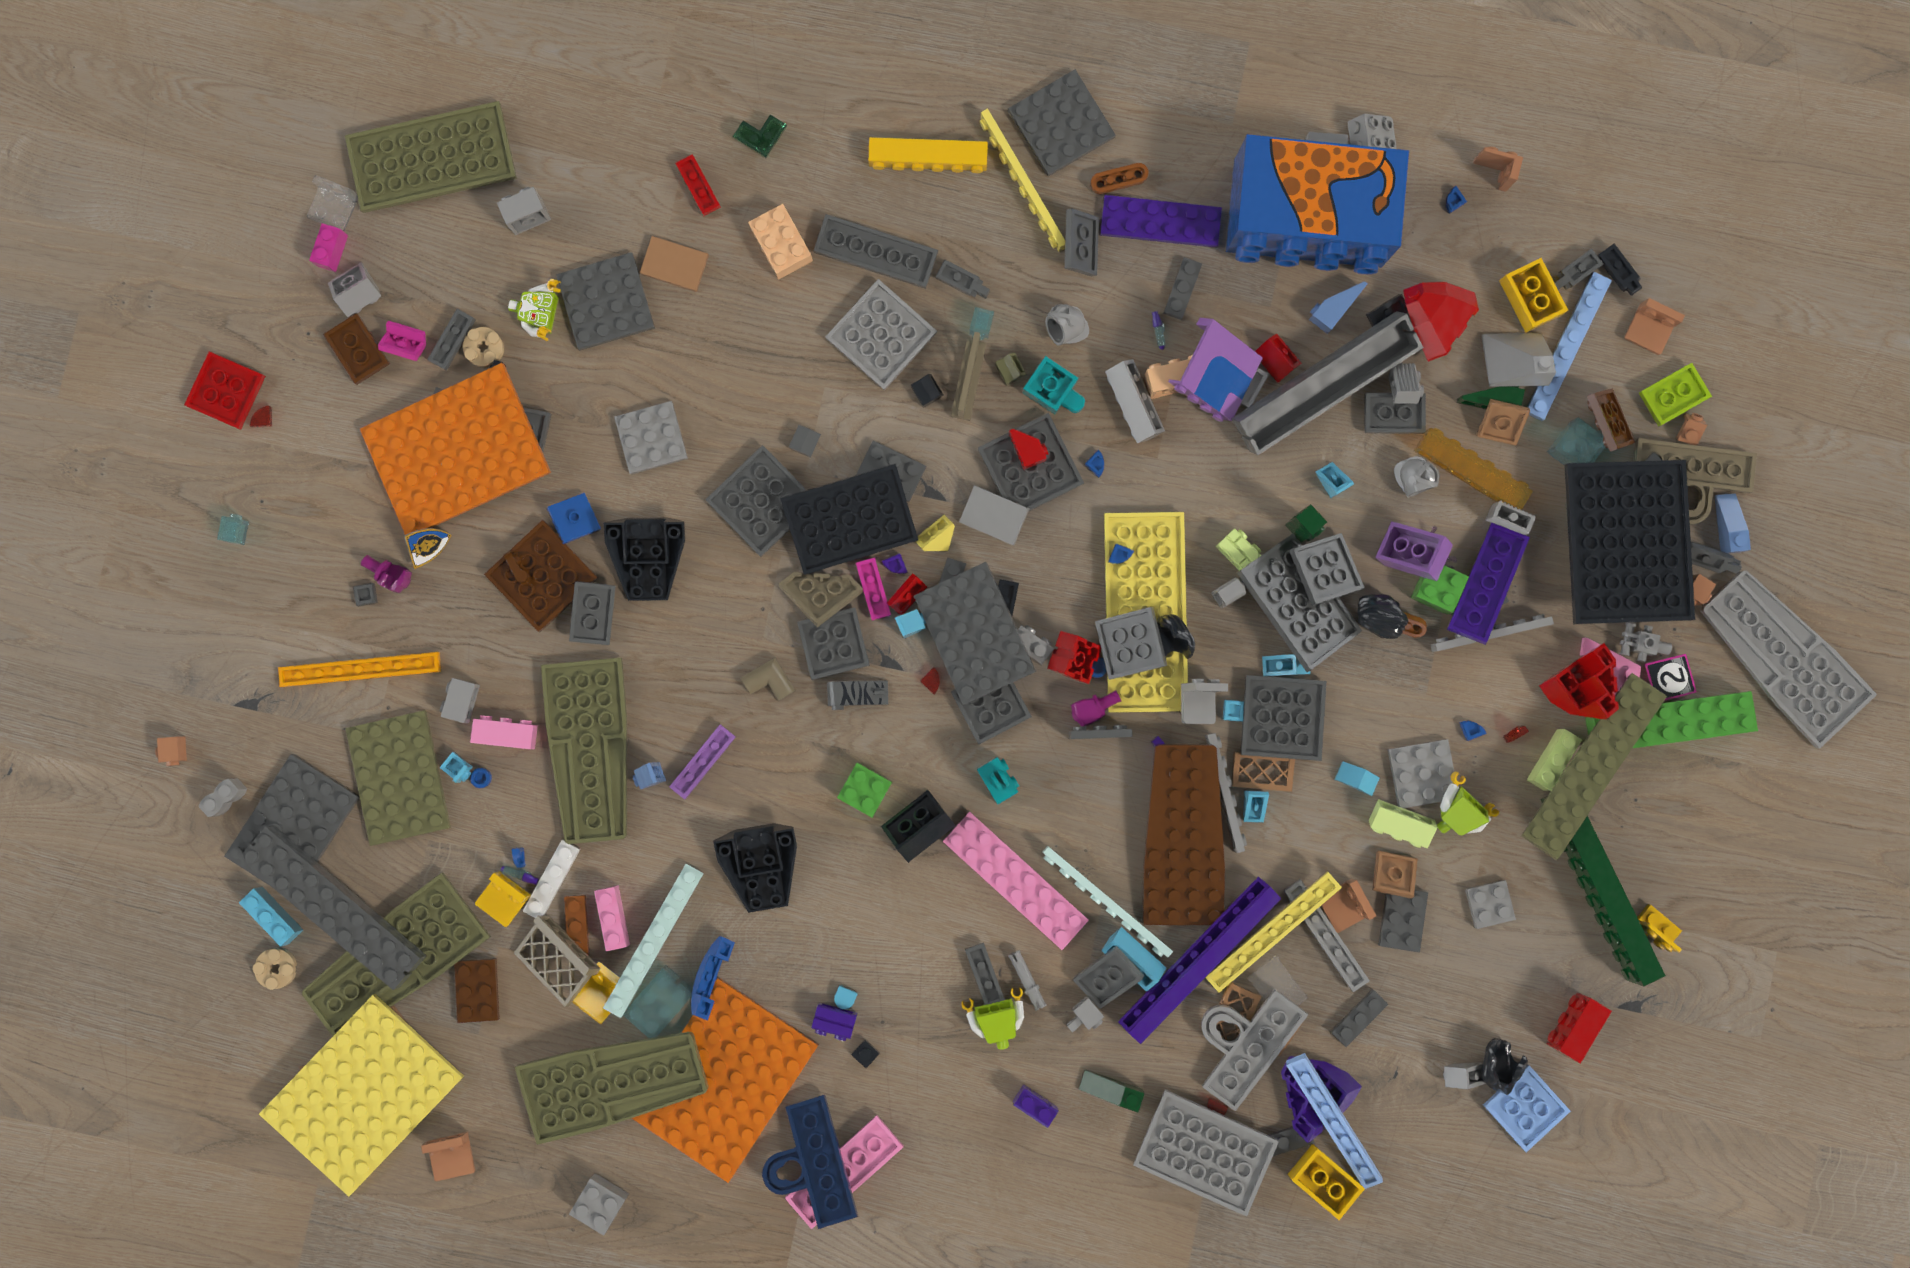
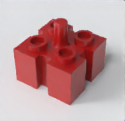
M1060 631L1055 645L1058 649L1055 648L1053 650L1047 669L1072 680L1089 684L1094 672L1092 665L1094 661H1098L1101 646L1078 635Z

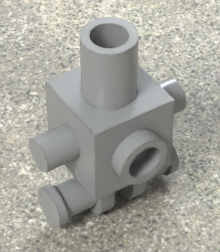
M1625 624V632H1622L1624 641H1620L1622 648L1619 655L1630 656L1629 651L1638 653L1637 660L1646 662L1647 656L1657 655V653L1665 655L1671 653L1672 644L1660 641V635L1652 634V626L1645 625L1644 631L1634 632L1636 624Z

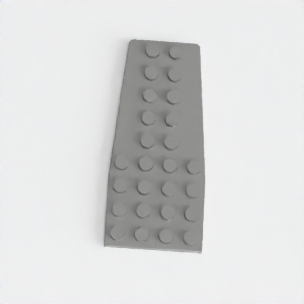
M1748 571L1739 572L1701 608V613L1771 701L1816 749H1820L1877 695L1834 648Z

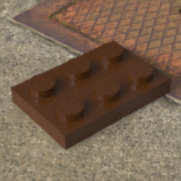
M357 313L323 334L356 385L390 365L385 354L379 350L376 340Z
M497 958L465 960L454 964L457 1023L499 1020Z

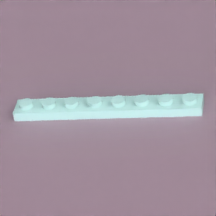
M1047 846L1042 851L1045 854L1044 859L1052 866L1056 863L1061 867L1059 872L1066 878L1073 877L1076 880L1075 885L1083 892L1087 889L1092 893L1090 898L1097 904L1104 903L1107 906L1106 911L1114 918L1118 915L1123 919L1121 922L1123 926L1129 931L1132 928L1138 932L1137 937L1145 944L1149 941L1154 945L1152 950L1160 957L1163 954L1167 957L1171 955L1173 951L1050 847Z
M685 864L603 1009L622 1018L704 873Z

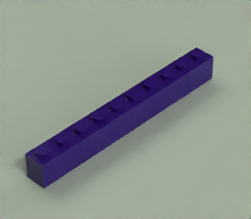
M1258 876L1118 1023L1141 1044L1281 900L1279 895Z

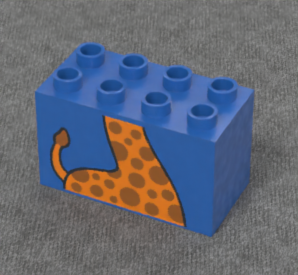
M1247 134L1234 159L1226 252L1236 253L1235 259L1244 263H1255L1259 261L1260 256L1275 257L1276 265L1284 267L1299 265V260L1315 261L1314 268L1319 270H1336L1340 263L1354 265V272L1358 274H1376L1378 267L1382 268L1401 247L1409 150Z

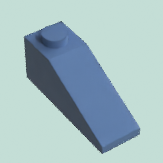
M1364 281L1325 299L1321 305L1317 303L1310 311L1313 315L1309 320L1328 334L1368 283Z
M1736 493L1715 495L1720 550L1728 554L1751 550L1749 530Z
M660 762L648 763L634 770L633 780L636 787L639 786L640 789L666 781Z

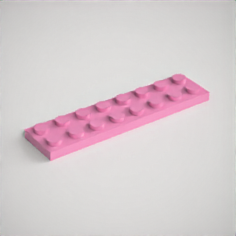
M970 811L943 840L951 850L1061 950L1066 947L1089 921Z

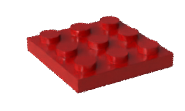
M209 351L184 406L241 430L266 376Z

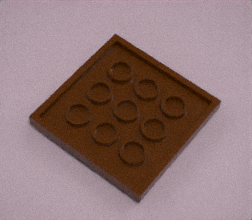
M544 520L538 523L509 550L513 554L517 552L522 561L519 564L521 569L530 575L531 581L528 585H522L516 580L504 556L484 574L538 632H541L573 602L575 581L594 583L598 579L567 544L562 543L558 534Z

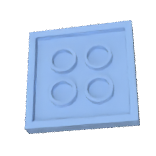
M1528 1064L1522 1077L1516 1082L1509 1095L1497 1091L1483 1104L1488 1112L1525 1152L1530 1150L1571 1112Z

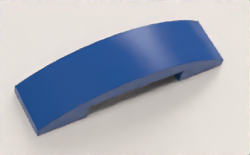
M719 936L705 954L693 985L691 998L692 1015L708 1020L714 1004V1000L709 998L722 960L729 961L735 942Z

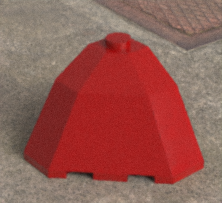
M1422 282L1403 290L1413 328L1423 346L1422 349L1428 362L1447 355L1452 349V343L1467 328V322L1471 316H1475L1479 311L1475 292L1447 282Z
M1605 643L1570 663L1539 685L1552 704L1570 715L1605 720L1619 710L1618 702L1615 701V692L1618 691L1617 677L1614 676L1613 669L1616 667V659Z

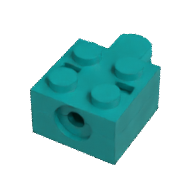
M1047 356L1044 357L1022 392L1054 415L1061 406L1072 413H1078L1085 405V398L1073 390L1079 378Z
M998 757L977 768L997 805L1017 794V788L1020 787L1014 776L1009 777L1007 773L1009 767L1003 758L999 760Z

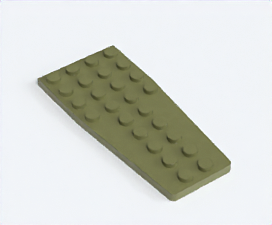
M622 658L541 665L545 723L565 842L567 844L624 839L627 837V709Z
M440 873L383 918L427 955L420 965L411 971L412 974L400 988L392 990L346 951L302 991V996L332 1036L341 1029L373 994H376L391 1007L442 975L491 937L444 873Z
M692 1032L574 1050L515 1066L537 1145L595 1131L704 1094L708 1090L707 1079Z

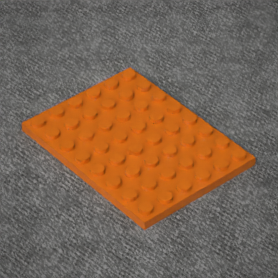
M503 363L360 428L405 535L420 529L432 528L551 473Z
M718 977L709 998L714 1000V1004L708 1020L693 1015L682 1033L692 1032L694 1034L707 1079L708 1090L704 1094L633 1117L632 1119L729 1183L819 1044Z

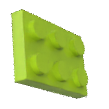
M1693 363L1684 366L1639 392L1640 397L1658 427L1712 397Z

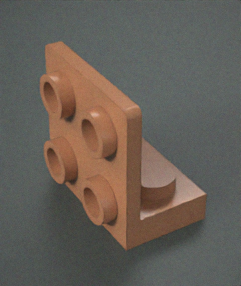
M1489 146L1482 149L1473 163L1500 170L1497 181L1500 183L1498 190L1506 192L1518 180L1523 157L1518 156L1515 152L1498 151L1496 147Z
M1648 298L1640 303L1624 339L1660 355L1673 328L1682 323L1685 315Z
M1355 879L1342 883L1340 885L1342 888L1321 905L1337 933L1365 918L1371 920L1376 917L1362 888Z
M468 1132L428 1140L421 1145L422 1153H429L435 1181L475 1172Z

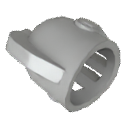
M1058 304L1050 310L1046 317L1045 324L1048 334L1056 345L1074 344L1084 340L1089 335L1088 323L1081 310L1077 307Z
M1415 456L1397 463L1394 468L1397 483L1406 493L1407 498L1438 487L1439 471L1433 463L1427 461L1424 457Z

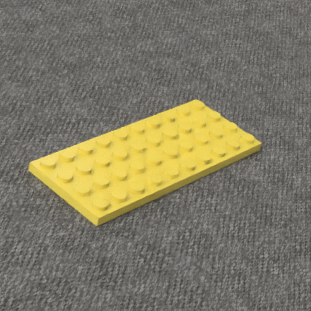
M1184 512L1104 513L1106 618L1153 607L1156 619L1164 615L1174 614L1180 617L1187 627ZM1115 544L1134 551L1132 556L1123 563H1108ZM1172 651L1165 656L1167 662L1165 667L1111 680L1108 679L1107 674V695L1116 690L1122 701L1109 707L1108 713L1181 712V683H1188L1187 658L1180 652Z

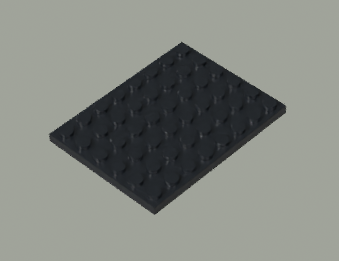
M1686 460L1564 464L1573 625L1695 620Z

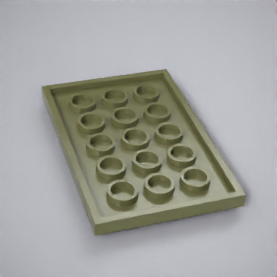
M426 710L345 728L370 846L451 828Z

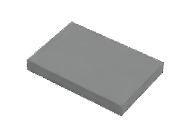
M974 485L959 522L1006 543L1015 545L1030 508Z

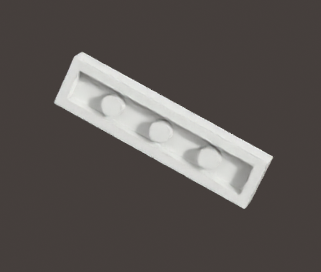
M564 839L561 840L523 912L534 918L546 914L580 848L573 844H567Z

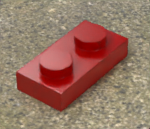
M912 573L888 600L887 604L897 614L903 615L916 601L914 595L923 592L927 586Z

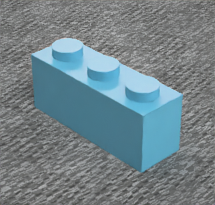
M263 887L253 888L239 902L280 947L290 944L303 931L299 924Z
M1121 927L1109 937L1101 951L1106 954L1117 946L1143 973L1144 977L1138 984L1146 992L1159 982L1166 967L1125 929Z

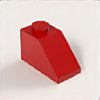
M1016 429L1009 430L1010 438L1024 470L1046 461L1048 450L1044 443L1041 444L1039 439Z

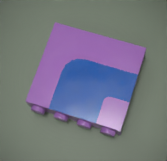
M1199 318L1196 325L1203 329L1204 333L1181 380L1169 379L1168 382L1175 386V391L1187 395L1189 401L1198 403L1201 410L1213 414L1212 418L1220 422H1223V420L1232 421L1231 418L1235 416L1262 357L1214 319Z

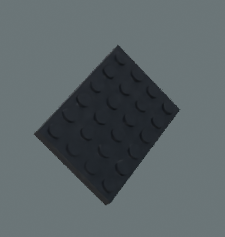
M896 463L780 498L804 575L918 541Z

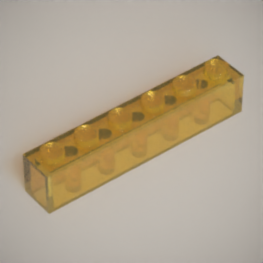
M1437 428L1428 429L1414 449L1419 455L1495 502L1502 500V503L1505 502L1506 505H1513V508L1517 507V509L1522 510L1533 490L1528 488L1529 485L1520 480L1516 481L1509 472L1505 470L1500 471L1495 468L1493 462L1479 458L1475 451L1471 449L1466 450L1459 441L1445 437L1444 433Z

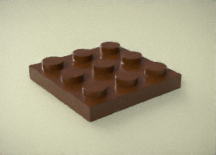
M1613 388L1587 396L1588 408L1594 413L1596 427L1602 431L1604 436L1603 443L1610 452L1636 443Z

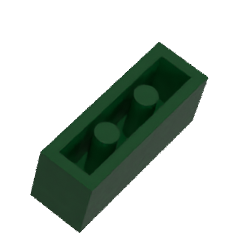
M1310 504L1298 512L1285 526L1300 542L1304 540L1309 542L1325 530L1323 526L1327 521Z

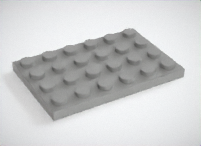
M1165 1089L1133 1166L1247 1216L1279 1140Z

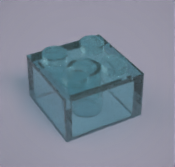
M1577 417L1568 423L1547 450V453L1563 465L1567 463H1593L1605 449L1603 443L1604 436Z

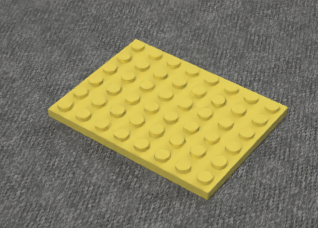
M373 994L259 1115L349 1197L451 1091L464 1075L376 994Z

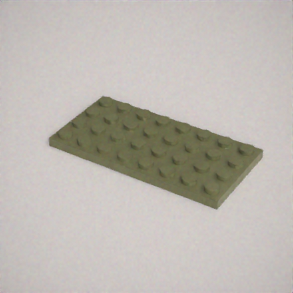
M499 101L345 135L360 210L363 213L517 179L502 107Z

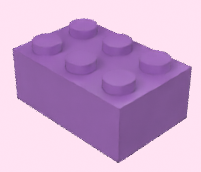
M1391 521L1376 558L1384 566L1437 581L1453 544L1443 535Z

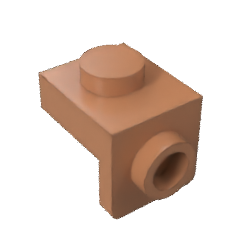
M1685 413L1683 416L1685 421L1676 438L1678 441L1697 446L1707 424L1703 416L1697 413H1692L1691 415Z

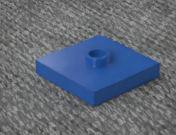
M585 493L547 507L563 544L601 529Z

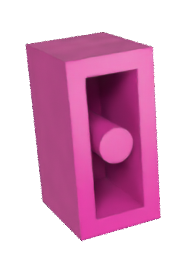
M321 223L309 261L317 267L336 272L348 235L339 228Z

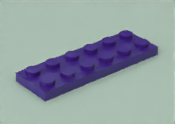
M1105 195L1100 236L1217 248L1222 207Z
M1494 523L1490 524L1447 630L1486 645L1530 537Z

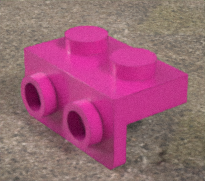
M387 321V332L378 344L379 350L417 361L426 347L425 332Z

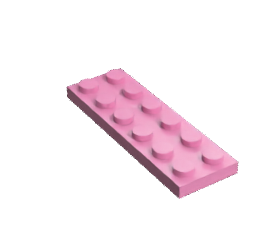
M878 1115L840 1147L852 1193L904 1147ZM807 1188L785 1196L787 1202L806 1224L813 1229L817 1223Z

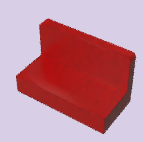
M1277 333L1255 350L1262 357V365L1277 382H1280L1302 364Z

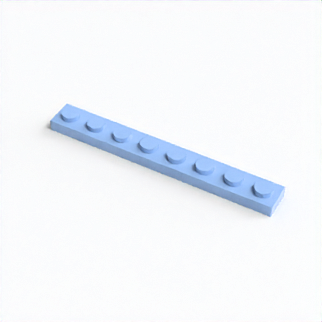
M1596 272L1591 273L1552 354L1556 374L1549 386L1536 387L1527 405L1530 408V416L1541 421L1545 420L1612 280Z
M1303 1053L1286 1060V1066L1361 1185L1367 1189L1382 1183L1383 1178L1306 1054Z

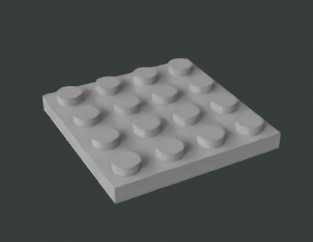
M878 279L825 338L885 391L936 335L937 330Z

